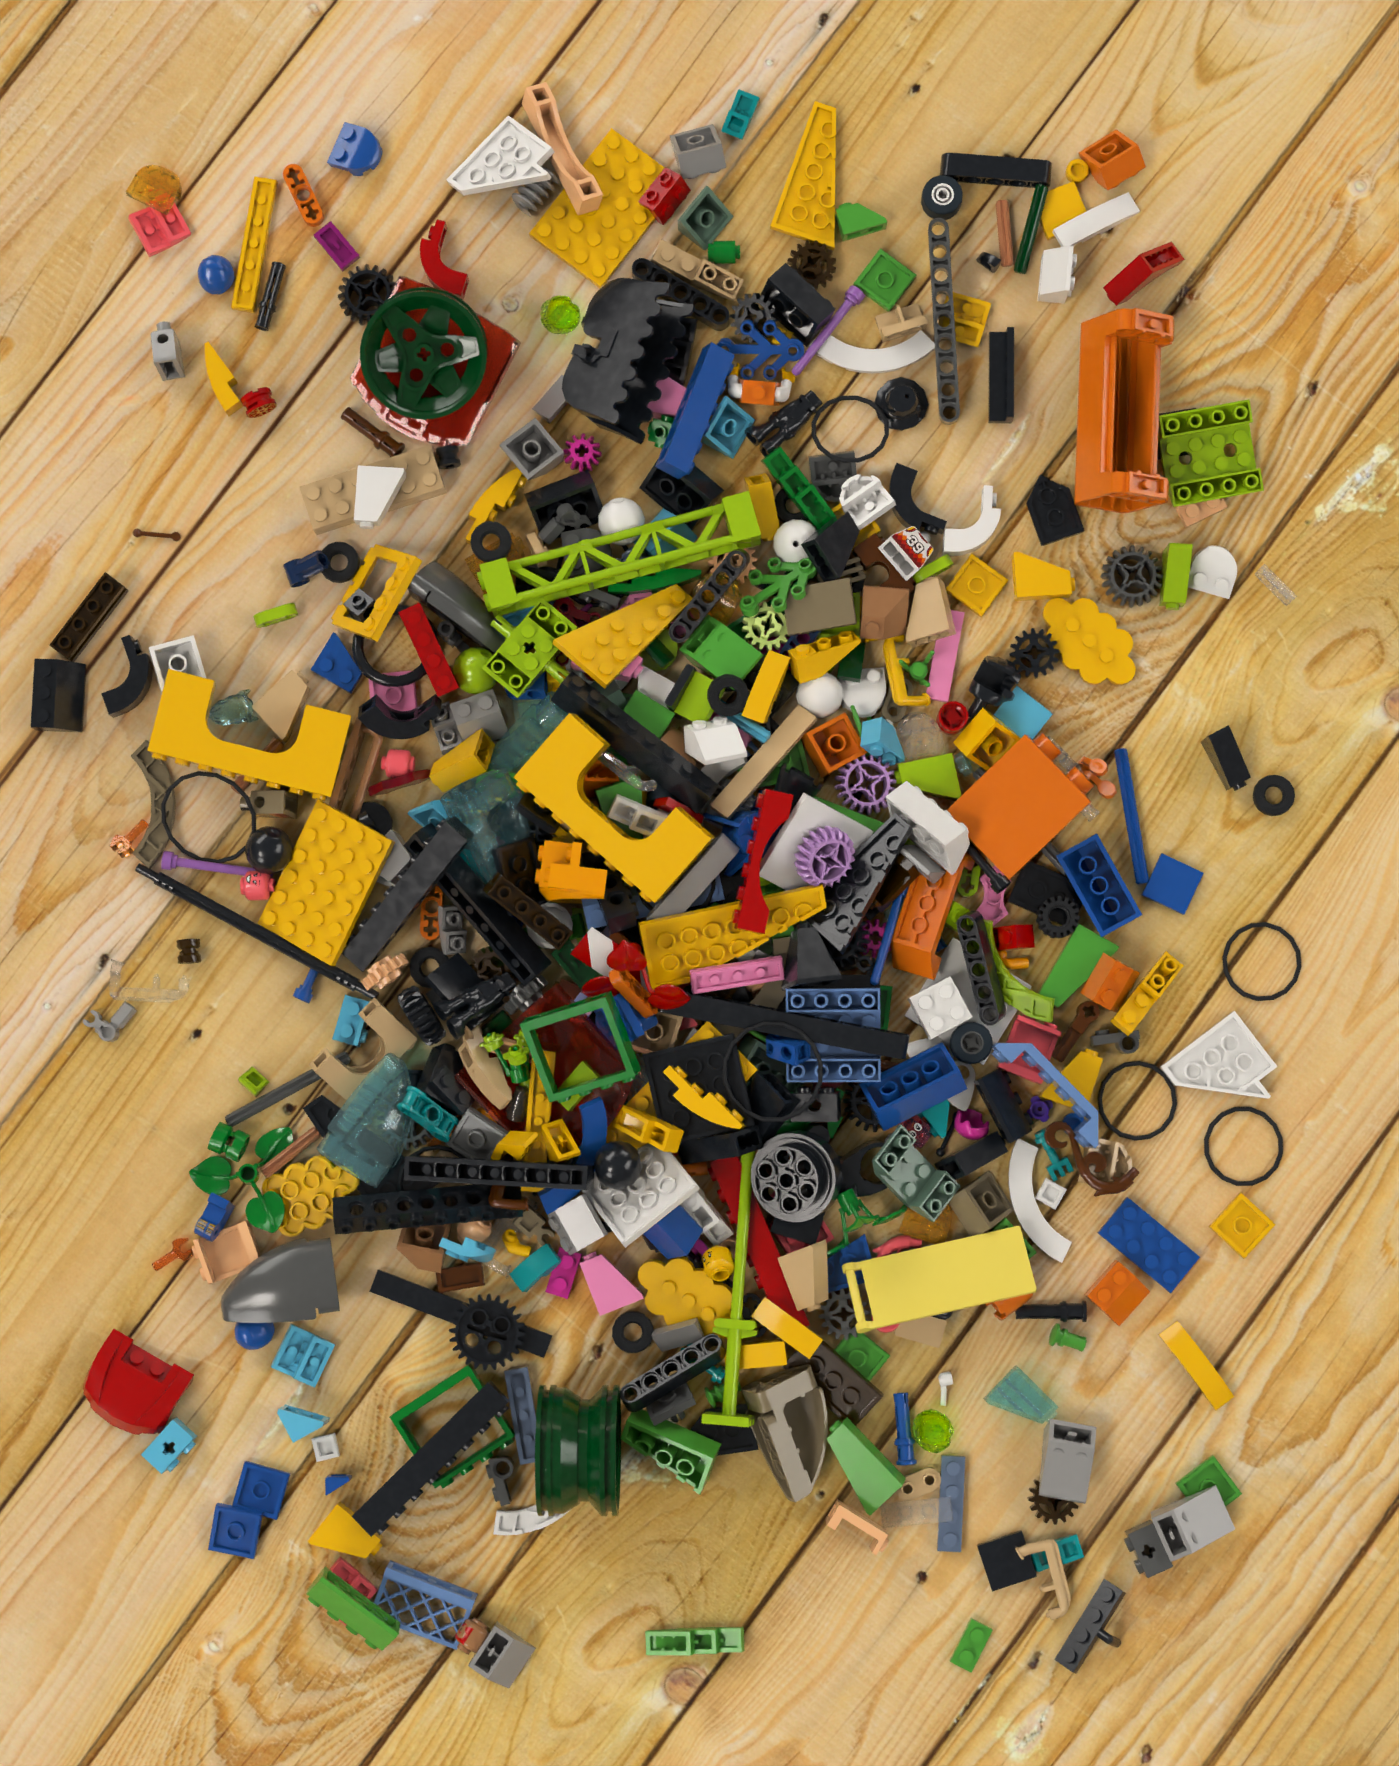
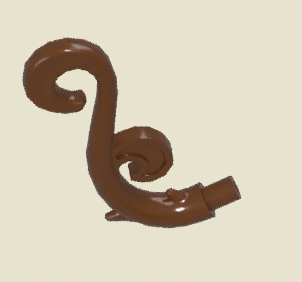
M1053 1122L1045 1129V1141L1048 1146L1054 1149H1062L1067 1146V1141L1059 1142L1056 1140L1055 1133L1058 1130H1063L1069 1135L1076 1167L1084 1181L1097 1190L1094 1194L1095 1197L1106 1194H1118L1127 1190L1134 1184L1133 1180L1140 1173L1136 1168L1132 1167L1126 1175L1122 1174L1121 1177L1113 1176L1111 1178L1113 1181H1102L1090 1172L1089 1165H1095L1094 1173L1102 1172L1107 1166V1160L1104 1155L1094 1151L1088 1153L1083 1158L1079 1144L1074 1139L1076 1135L1065 1122Z

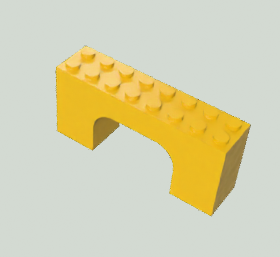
M168 669L147 750L152 753L153 758L162 761L172 758L175 759L174 763L190 767V763L198 765V770L212 773L213 769L220 770L222 776L235 779L236 775L243 776L245 782L258 784V780L267 782V787L280 790L281 786L290 788L289 792L292 794L303 796V792L312 794V799L324 802L326 798L331 799L351 721L350 715L306 704L297 740L291 748L281 753L257 750L222 741L211 734L207 720L216 687L214 680Z
M569 713L514 776L518 781L516 785L525 793L531 792L535 796L533 800L541 808H549L553 812L551 816L558 823L567 824L570 827V834L576 839L585 840L588 843L587 849L594 855L603 856L606 859L604 861L605 865L612 871L618 870L621 872L624 882L631 887L636 886L641 890L639 894L649 903L651 901L654 903L659 902L711 844L715 837L682 807H675L654 833L645 839H636L626 834L591 803L584 792L586 773L607 750L610 744L578 715Z

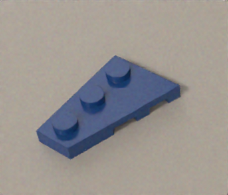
M865 1234L827 1259L828 1293L849 1287L846 1274L842 1271L843 1264L872 1259ZM862 1270L856 1271L855 1275L858 1285L865 1283Z

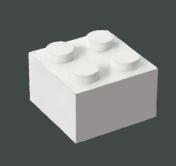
M951 976L908 998L929 1040L972 1018Z

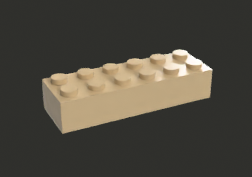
M431 445L365 465L405 469L406 479L388 512L447 493ZM358 468L300 486L310 522L316 535L355 523L354 510Z

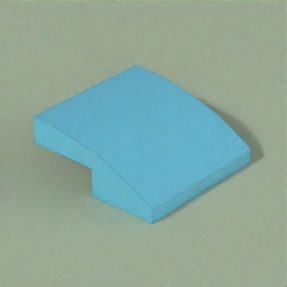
M1016 686L1012 691L1015 694L1014 699L1003 702L994 713V716L1019 737L1022 738L1026 734L1033 740L1053 713L1020 687Z
M290 1324L273 1359L271 1368L315 1388L335 1344L294 1324Z

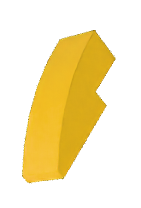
M207 341L204 347L209 380L218 401L229 417L243 407L231 389L238 382Z
M772 650L768 651L753 684L742 716L763 724L767 723L774 701L777 700L791 657Z
M623 1104L618 1105L612 1124L613 1127L642 1143H649L663 1152L677 1153L684 1130Z
M766 1297L763 1298L751 1315L755 1320L808 1359L812 1357L823 1341L821 1337Z

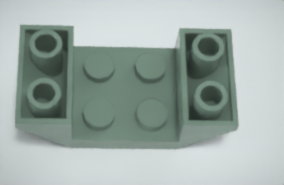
M899 1124L873 1158L874 1173L904 1205L931 1222H935L961 1186L947 1171L936 1170L913 1146L916 1139Z

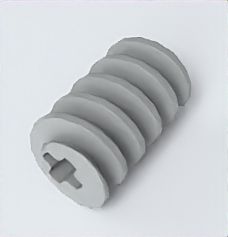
M547 168L543 169L551 176L550 180L525 184V187L519 186L518 193L512 194V199L516 206L530 217L532 216L528 211L529 209L537 211L535 202L542 205L543 201L540 197L549 198L546 190L555 191L553 182L558 185L561 184L558 177Z

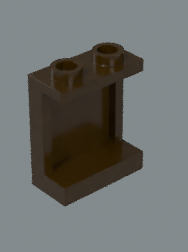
M899 853L869 908L870 910L875 908L882 913L920 875L915 865L901 853Z

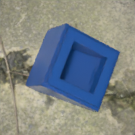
M329 1474L325 1478V1494L328 1495L352 1479V1475Z

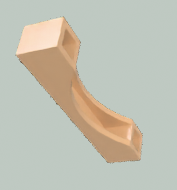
M546 82L527 87L522 105L538 137L554 150L553 155L549 159L577 215L598 210L603 193L594 176L582 166L574 154L562 127L556 100Z

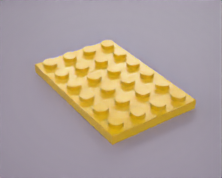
M612 128L582 165L594 176L603 193L598 210L577 215L565 189H563L529 233L531 238L598 288H602L656 220L649 209L641 206L638 201L665 168Z
M317 800L292 851L291 861L283 869L274 892H272L257 924L328 965L335 966L394 847L395 841L327 803Z

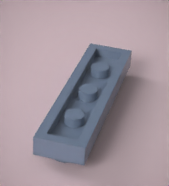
M528 1367L505 1370L504 1374L510 1400L520 1465L534 1463L536 1412Z
M941 1455L937 1551L961 1552L965 1456Z

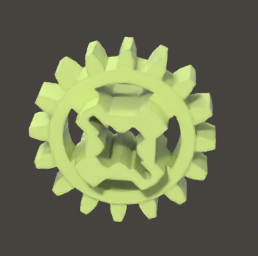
M766 601L763 602L756 615L743 618L742 622L746 626L742 627V632L748 633L744 639L745 641L751 639L753 647L758 645L759 652L762 651L763 647H766L767 652L772 650L773 646L776 650H779L780 643L785 645L788 641L786 637H790L787 632L785 614L775 612L772 604L771 607H767ZM766 613V615L761 618L756 617L759 614ZM775 616L779 619L781 624L777 623ZM769 619L770 629L767 631L766 635H764V625L765 623H767ZM753 630L757 632L759 638L754 634ZM772 636H779L775 640L767 641Z

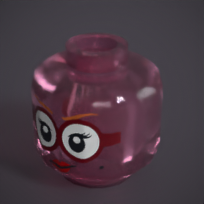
M917 1115L900 1123L916 1139V1142L913 1144L915 1148L919 1147L921 1149L932 1135L930 1133V1125Z

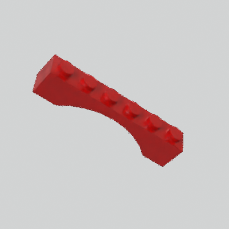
M765 789L762 794L759 793L757 796L756 807L759 808L758 816L753 817L751 830L754 831L752 840L749 839L746 848L749 859L748 863L743 864L741 876L745 878L743 886H739L736 899L740 900L738 909H734L732 915V923H735L734 929L761 935L765 934L769 909L764 901L760 887V863L764 848L771 835L789 818L794 796L792 794Z

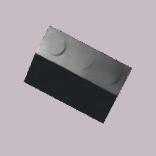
M787 263L768 278L760 297L767 295V302H775L772 309H778V312L774 314V317L779 318V322L789 331L793 332V335L806 347L830 321L835 311L831 302L822 297L813 285L807 283Z
M655 463L639 487L662 508L676 516L714 506L724 492V489L695 465L689 475L677 479L655 467ZM703 518L686 522L685 524L693 530Z
M588 469L524 494L539 532L553 517L557 516L556 511L561 504H571L573 509L580 515H586L592 523L591 525L598 523V515L603 507ZM583 523L580 527L586 528L589 527V525ZM565 525V529L562 532L575 530V528Z
M58 659L34 660L31 728L36 731L83 733L86 664Z
M998 1068L974 1081L1005 1143H1012L1033 1131L1031 1125H1033L1032 1119L1027 1112L1023 1113L1020 1107L1022 1100L1016 1091L1012 1092L1009 1086L1012 1082L1006 1071L1002 1072Z

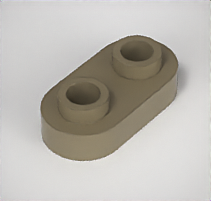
M904 678L907 695L911 696L913 686L909 680ZM890 687L882 707V716L892 723H897L904 717L907 706H899L894 702ZM895 708L897 715H890L889 709Z

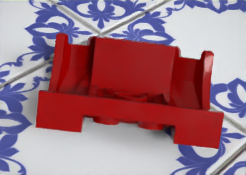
M113 1329L87 1372L83 1384V1393L94 1412L112 1426L136 1435L141 1433L159 1434L164 1430L181 1396L191 1385L194 1374L175 1363L173 1366L167 1364L134 1345V1340Z

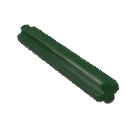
M1037 184L1035 187L1014 266V271L1018 274H1025L1028 268L1048 188L1045 185Z

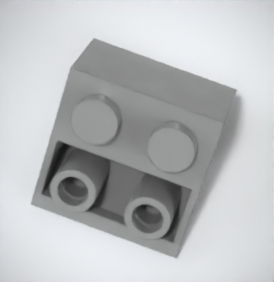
M497 1621L468 1666L486 1679L510 1688L536 1648Z

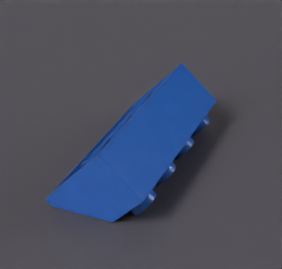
M1098 834L1056 856L1101 937L1142 915Z
M943 1042L882 1072L881 1082H862L859 1084L883 1131L967 1090L963 1076Z

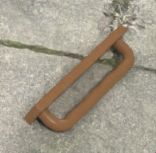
M356 717L329 802L330 806L341 811L365 733L372 735L374 740L349 815L355 820H358V815L360 814L383 741V736L368 729L358 717Z

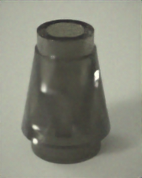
M515 1087L512 1100L505 1109L507 1113L506 1118L510 1121L523 1122L527 1117L529 1095L527 1087Z

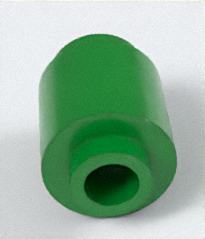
M714 241V243H708L709 262H714V264H736V259H740V245H735V241Z

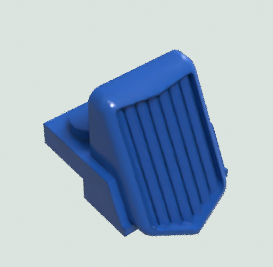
M620 993L614 996L631 1043L644 1035L645 1031L657 1025L658 1020L655 1015L644 1018ZM603 1008L594 1010L596 1014V1035L617 1051L618 1048Z

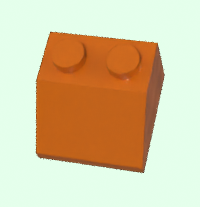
M1117 129L1079 152L1080 158L1087 163L1089 171L1096 182L1106 190L1117 187L1121 182L1135 176L1146 167L1138 144Z
M846 712L805 733L801 738L821 778L868 753L860 746L861 740Z
M1103 952L1080 993L1093 1002L1117 1013L1140 972Z
M1114 1260L1084 1295L1113 1322L1120 1326L1150 1291L1124 1265Z

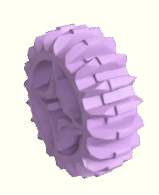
M864 754L860 757V761L857 758L852 763L846 764V768H839L838 771L843 776L837 775L835 780L841 782V784H837L834 787L836 790L842 789V792L837 795V798L843 796L846 798L842 805L845 806L850 803V810L858 807L857 812L862 814L865 809L867 815H871L872 808L875 813H879V805L884 809L888 807L885 796L896 789L890 787V785L895 784L897 781L896 779L889 778V776L894 774V770L886 771L889 763L887 762L882 766L880 764L882 757H879L875 762L873 755L870 754L868 760H866V755ZM862 766L873 768L879 775L870 776L865 769L863 770ZM855 769L857 783L852 787H848L849 775ZM863 779H865V782L867 780L869 782L875 780L868 786V790H866V787L857 789L864 782ZM883 781L882 794L876 800L875 785ZM861 792L866 799H869V802L859 801L852 794Z
M825 826L824 829L817 827L816 833L809 831L808 838L802 837L804 843L797 845L800 851L794 854L797 858L794 864L797 867L798 875H800L804 882L814 886H818L821 883L823 888H825L826 885L832 887L834 881L840 883L842 876L847 877L846 871L847 869H852L850 863L855 861L852 855L856 851L852 847L854 843L844 831L837 827Z

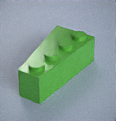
M643 1409L630 1414L620 1438L645 1457L647 1455L656 1460V1465L662 1469L666 1467L676 1474V1479L682 1483L686 1481L693 1486V1491L699 1495L709 1480L721 1443L668 1420L654 1426L648 1411Z

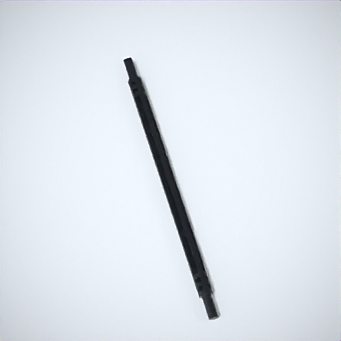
M140 863L137 865L135 871L154 881V884L351 991L354 992L356 990L371 999L374 997L378 998V991L372 988L367 991L360 982V979L336 966L328 965L277 934L164 873H157Z

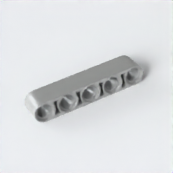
M719 834L668 893L652 908L646 919L652 920L684 913L735 857L740 848L725 834Z

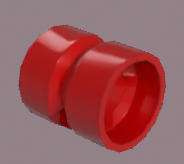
M957 701L945 703L940 708L936 717L938 729L947 735L960 733L968 721V711L962 703Z

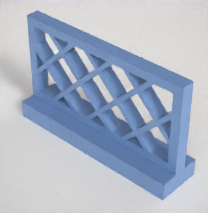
M390 1560L374 1603L379 1605L387 1601L392 1610L389 1614L400 1622V1629L457 1650L459 1642L446 1639L442 1631L453 1626L457 1633L459 1630L457 1624L461 1622L463 1624L466 1619H469L478 1594ZM387 1580L397 1583L400 1591L389 1595L385 1587ZM414 1589L419 1591L422 1599L411 1604L406 1592ZM402 1594L407 1606L396 1610L391 1599ZM434 1598L440 1599L444 1608L433 1612L428 1601ZM424 1603L429 1614L418 1619L413 1607ZM457 1606L466 1609L465 1616L458 1620L454 1619L450 1610ZM409 1609L414 1621L410 1623L402 1622L399 1613ZM446 1611L451 1623L440 1627L435 1616ZM431 1618L436 1629L430 1632L425 1631L420 1622Z

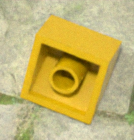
M982 708L953 743L967 758L988 771L1021 737L996 716Z

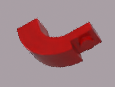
M437 219L435 226L432 225L429 230L428 239L431 240L421 239V263L429 282L434 288L446 290L464 300L469 284L468 274L452 270L441 261L440 253L448 228L445 221Z

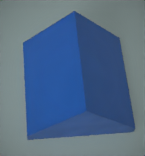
M679 1205L647 1230L644 1235L667 1259L687 1256L703 1232V1228Z

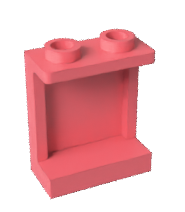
M1024 1014L1022 1016L1017 1015L1006 1043H1032L1050 1061L1057 1040L1062 1033L1057 1030L1058 1026L1049 1022H1045L1043 1025L1035 1022L1036 1019ZM1023 1053L1009 1064L998 1061L996 1068L1039 1085L1043 1082L1038 1075L1040 1070L1036 1066L1030 1067L1021 1058L1024 1055Z

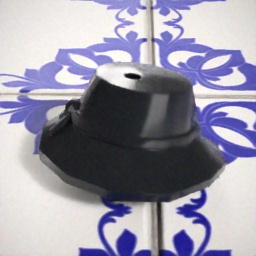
M903 377L887 381L877 391L874 402L883 410L889 421V428L900 431L915 427L925 417L928 407L924 389L915 381ZM876 411L878 419L884 424L879 412Z

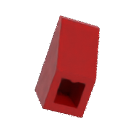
M1033 924L993 928L997 951L1035 948Z

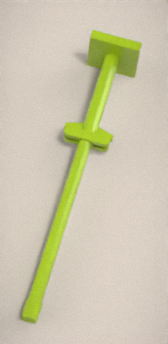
M755 1151L741 1156L742 1169L730 1318H716L714 1320L716 1327H713L712 1331L727 1337L722 1412L708 1411L703 1413L701 1422L703 1424L748 1428L755 1424V1415L736 1414L741 1339L758 1334V1330H755L757 1328L756 1321L742 1320L752 1191L751 1167Z

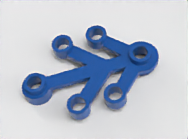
M744 320L741 323L740 330L744 335H749L757 344H734L729 338H722L717 343L720 347H728V352L732 354H758L749 364L741 368V377L746 380L751 379L754 376L755 370L772 354H781L772 365H767L763 371V376L767 380H773L777 375V371L788 361L799 360L805 350L803 343L799 339H789L773 320H767L764 323L763 331L766 335H773L781 345H772L754 327V323L751 320ZM749 324L752 329L746 331L743 325ZM772 324L774 330L768 331L766 325ZM795 347L797 352L792 354L789 352V348ZM750 369L752 373L745 375L743 370ZM772 369L774 374L770 376L766 373V370Z

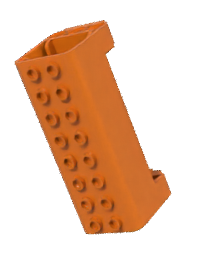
M1122 308L1081 323L1075 505L1116 513H1132L1168 503L1169 481L1168 478L1160 477V474H1157L1161 348L1171 345L1174 341L1173 316L1139 308Z

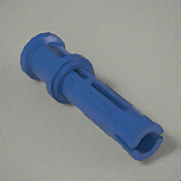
M908 1392L893 1393L897 1438L894 1441L898 1453L896 1465L917 1464V1460L914 1459L913 1445L915 1440L911 1435Z

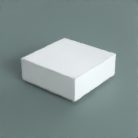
M1045 1178L1035 1199L1056 1210L1067 1189Z
M335 1433L311 1439L316 1462L340 1456Z

